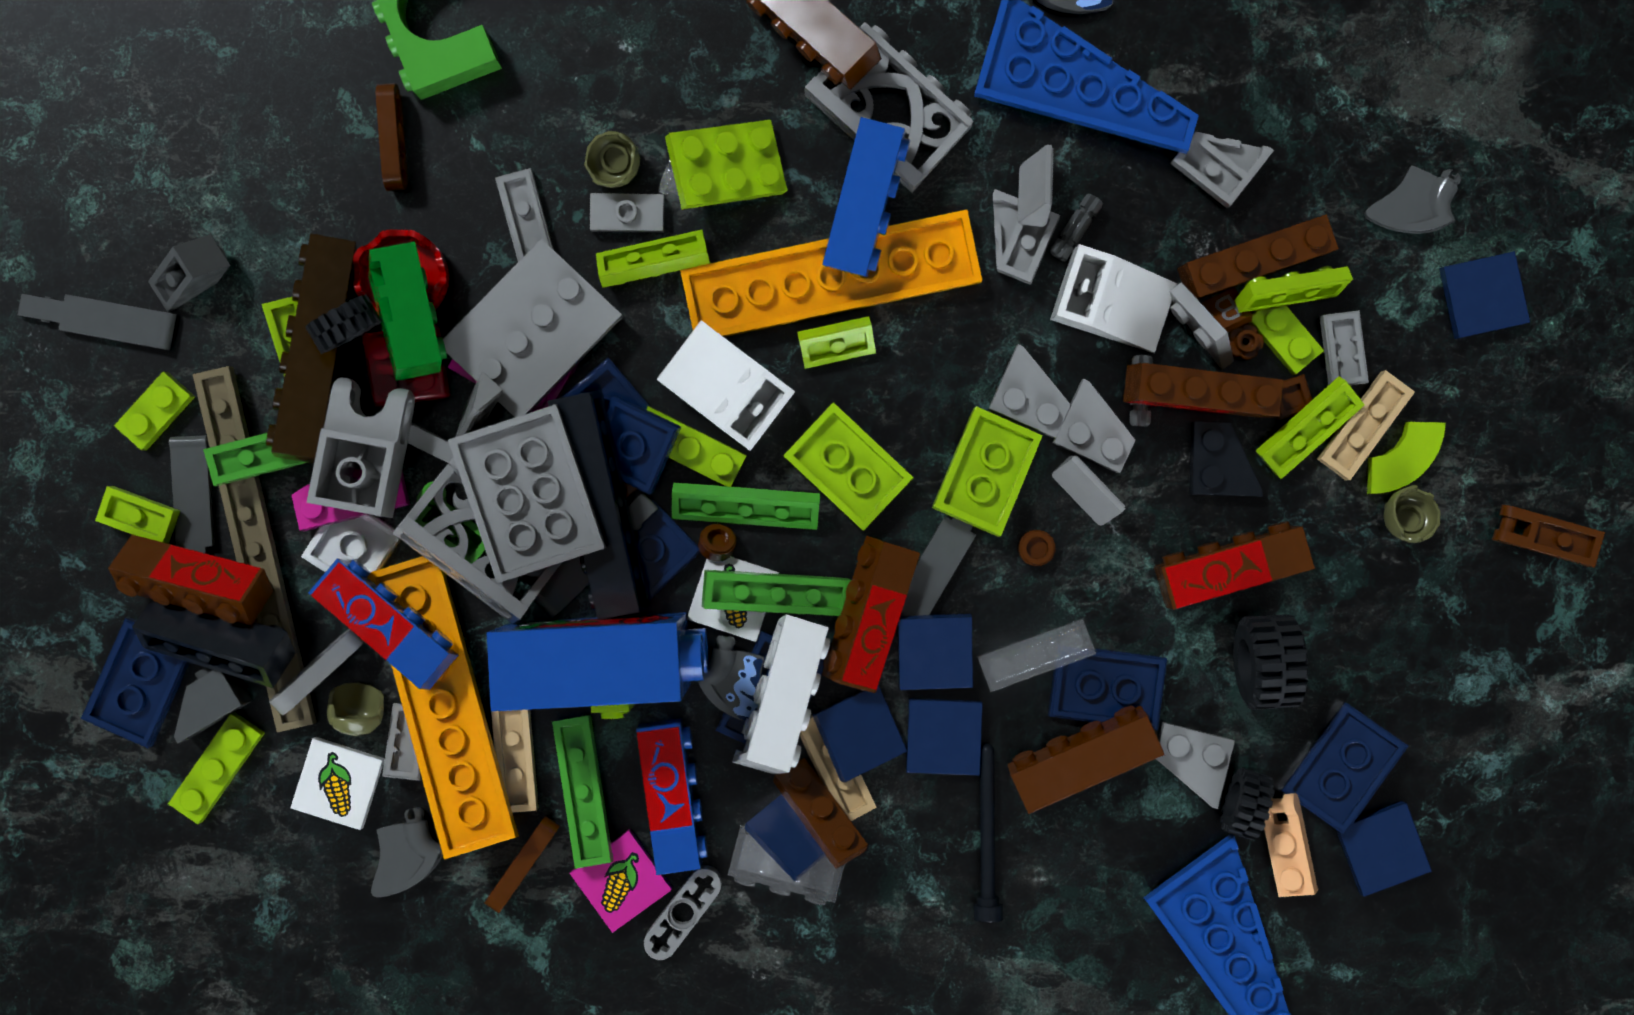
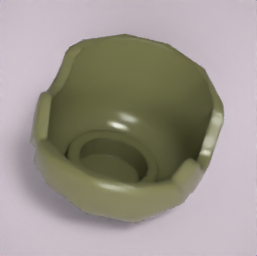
M607 131L596 135L587 146L584 167L595 184L618 188L627 185L637 175L640 167V154L637 146L626 134L617 131Z
M1411 485L1393 493L1385 504L1383 519L1387 529L1396 538L1409 543H1420L1432 537L1440 526V509L1432 493L1418 489V485Z
M357 682L344 683L330 691L327 718L333 729L343 734L360 736L371 733L381 724L384 714V695L378 689L371 685Z

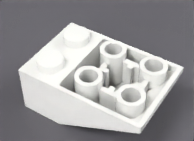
M1079 244L1072 251L1050 320L1155 353L1172 301L1169 291L1177 286V283L1115 255Z
M702 320L657 378L660 383L750 451L795 393L793 389Z

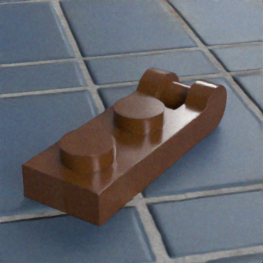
M1501 505L1499 516H1502L1499 529L1494 530L1492 540L1587 567L1596 566L1605 532L1518 507ZM1517 520L1526 523L1523 535L1514 533Z

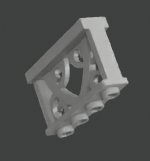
M864 22L859 28L876 42L882 58L879 63L851 90L843 83L829 90L825 86L829 79L821 70L805 86V97L855 141L860 118H872L874 104L868 89L888 87L906 90L911 113L910 127L898 122L887 124L905 128V134L909 136L910 145L905 162L898 160L895 175L900 176V183L913 193L928 174L971 129L974 122L970 118L972 113L961 101L956 99L953 102L943 93L945 89L936 78L931 75L925 77L917 70V62L904 50L900 52L895 50L889 44L890 38L881 28L876 25L871 28ZM888 64L898 73H886ZM857 92L862 94L866 103V108L861 112H855L850 106L855 100L860 102L859 97L855 94ZM922 95L932 104L923 108ZM940 113L950 121V132L943 138L933 139L922 134L923 127L931 131L941 127L932 122V116ZM920 142L929 147L937 148L918 170L912 165Z
M452 458L393 531V534L513 624L521 619L561 563L525 574V576L536 577V579L521 599L518 600L513 596L518 577L497 583L495 578H489L485 573L486 565L490 564L488 556L481 557L472 564L464 558L468 550V536L461 523L473 521L475 518L468 498L461 500L457 497L456 492H454L452 502L457 509L454 511H450L443 500V489L446 485L454 482L463 485L455 460ZM433 498L436 507L442 515L422 527L415 520ZM450 526L454 528L459 537V544L456 547H449L444 542L446 536H454L448 529Z

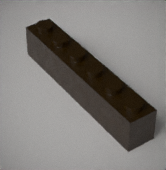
M310 233L309 243H302L299 265L304 266L302 280H295L292 301L298 302L296 316L289 315L286 327V337L291 338L289 352H282L279 373L285 374L283 388L276 387L273 399V409L279 411L276 425H269L266 446L272 447L271 452L274 457L309 463L315 462L320 431L325 425L341 346L321 354L305 326L322 314L328 313L331 309L349 302L354 274L353 256L357 250L356 241Z

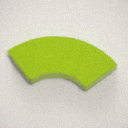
M1405 422L1402 437L1394 448L1383 455L1368 458L1367 494L1391 492L1419 478L1430 467L1440 450L1446 423Z

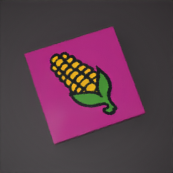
M631 829L611 842L613 862L577 868L570 872L572 878L612 933L673 888L664 874L656 875L655 862Z

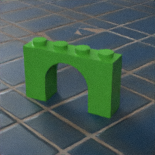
M376 0L372 2L380 23L386 22L390 35L385 36L388 47L394 58L400 57L404 69L399 70L403 85L407 92L413 90L421 100L502 69L490 35L483 25L443 40H426L414 35L408 28L406 22L408 0Z

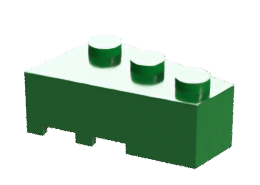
M415 241L370 249L368 277L377 312L382 320L381 327L395 381L439 373L441 371L442 359L447 358L446 348L442 336H436L434 324H437V315L433 302L428 301L426 289H428L427 277L424 268L420 265Z

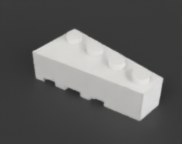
M787 614L778 619L764 662V668L770 670L768 676L762 675L757 684L753 697L754 703L758 704L756 711L751 712L749 719L746 718L742 734H744V739L747 741L743 751H735L733 763L770 774L789 773L791 767H796L801 754V746L797 745L801 731L807 729L811 716V710L807 709L810 695L816 694L820 684L821 675L817 673L820 659H825L830 646V639L826 638L829 627Z

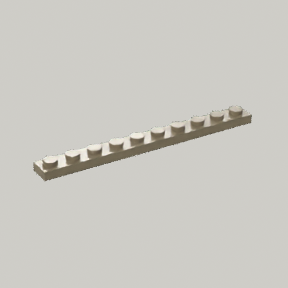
M226 366L193 374L209 447L249 438L234 368ZM255 476L221 485L219 489L236 561L263 568L273 589V593L254 622L266 626L277 625L283 628L289 634L296 652L274 688L266 686L270 701L280 689L304 669L260 478ZM310 693L283 716L271 705L277 733L317 723Z

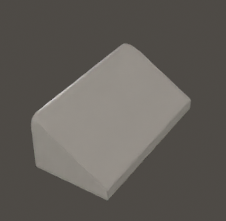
M1045 145L1023 162L1019 168L1018 223L1021 225L1044 227L1047 224L1052 206V145Z
M484 372L481 373L464 405L456 437L481 429L502 395L503 390Z
M1069 456L1053 471L1052 477L1098 525L1106 524L1125 510V505L1078 456Z

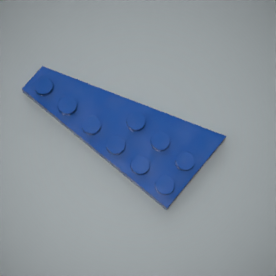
M1001 0L974 97L1187 154L1199 117L1198 114L1163 91L1159 92L1142 81L1141 77L1130 69L1127 71L1112 61L1110 56L1065 26L1061 27L1044 16V12L1036 7H1031L1022 0Z
M1229 834L1143 898L1228 1015H1291L1282 992L1283 987L1280 978L1275 970L1272 960L1273 956L1259 911L1251 894L1247 873L1239 856V848L1235 836Z

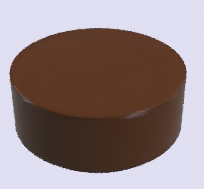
M712 524L702 530L698 547L705 558L712 561H724L730 558L734 552L736 536L727 526Z
M1030 530L1019 539L1018 554L1029 565H1045L1051 561L1055 554V542L1045 531Z

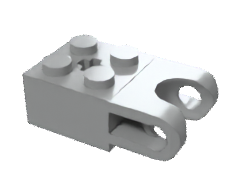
M338 378L333 383L325 425L320 431L306 503L393 518L414 412V394L408 389H394L388 394L382 411L375 416L366 417L361 410V389L359 385L352 379ZM361 468V478L353 477L354 469Z

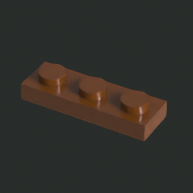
M805 758L798 761L795 768L791 767L789 773L775 774L774 784L835 869L866 851L868 847L867 842Z

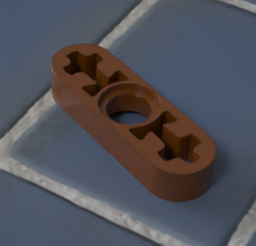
M397 83L377 84L375 95L383 184L386 191L407 190L408 175L400 90Z
M547 816L542 819L484 902L485 905L498 914L501 912L553 838L560 825Z

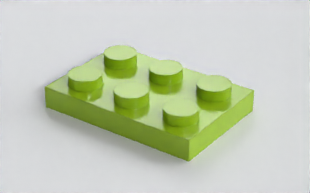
M771 120L672 132L665 136L682 210L782 195L787 191Z
M834 402L783 455L863 531L914 478Z
M975 406L932 508L1000 537L1043 435Z

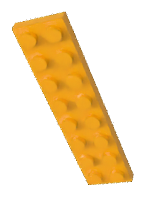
M968 210L888 226L886 235H878L875 248L881 250V255L876 272L869 270L868 277L823 266L829 239L680 270L692 329L694 330L702 320L721 336L727 337L982 283Z
M423 556L371 572L368 578L377 586L382 582L398 595L395 601L404 609L410 606L426 619L423 625L432 633L438 630L446 635L454 643L451 649L458 654V657L430 690L419 689L392 666L444 860L519 837L446 573Z

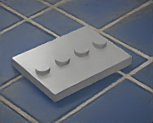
M540 239L456 325L443 341L446 353L476 381H478L481 373H486L503 390L498 402L514 417H519L531 413L623 316L546 242Z
M558 404L448 439L497 583L606 548Z

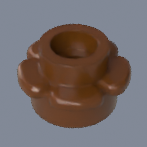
M1245 324L1230 331L1228 336L1233 356L1242 357L1244 360L1257 356V351L1263 348L1264 339L1262 334L1257 332L1256 326ZM1244 338L1249 340L1248 345L1243 344Z

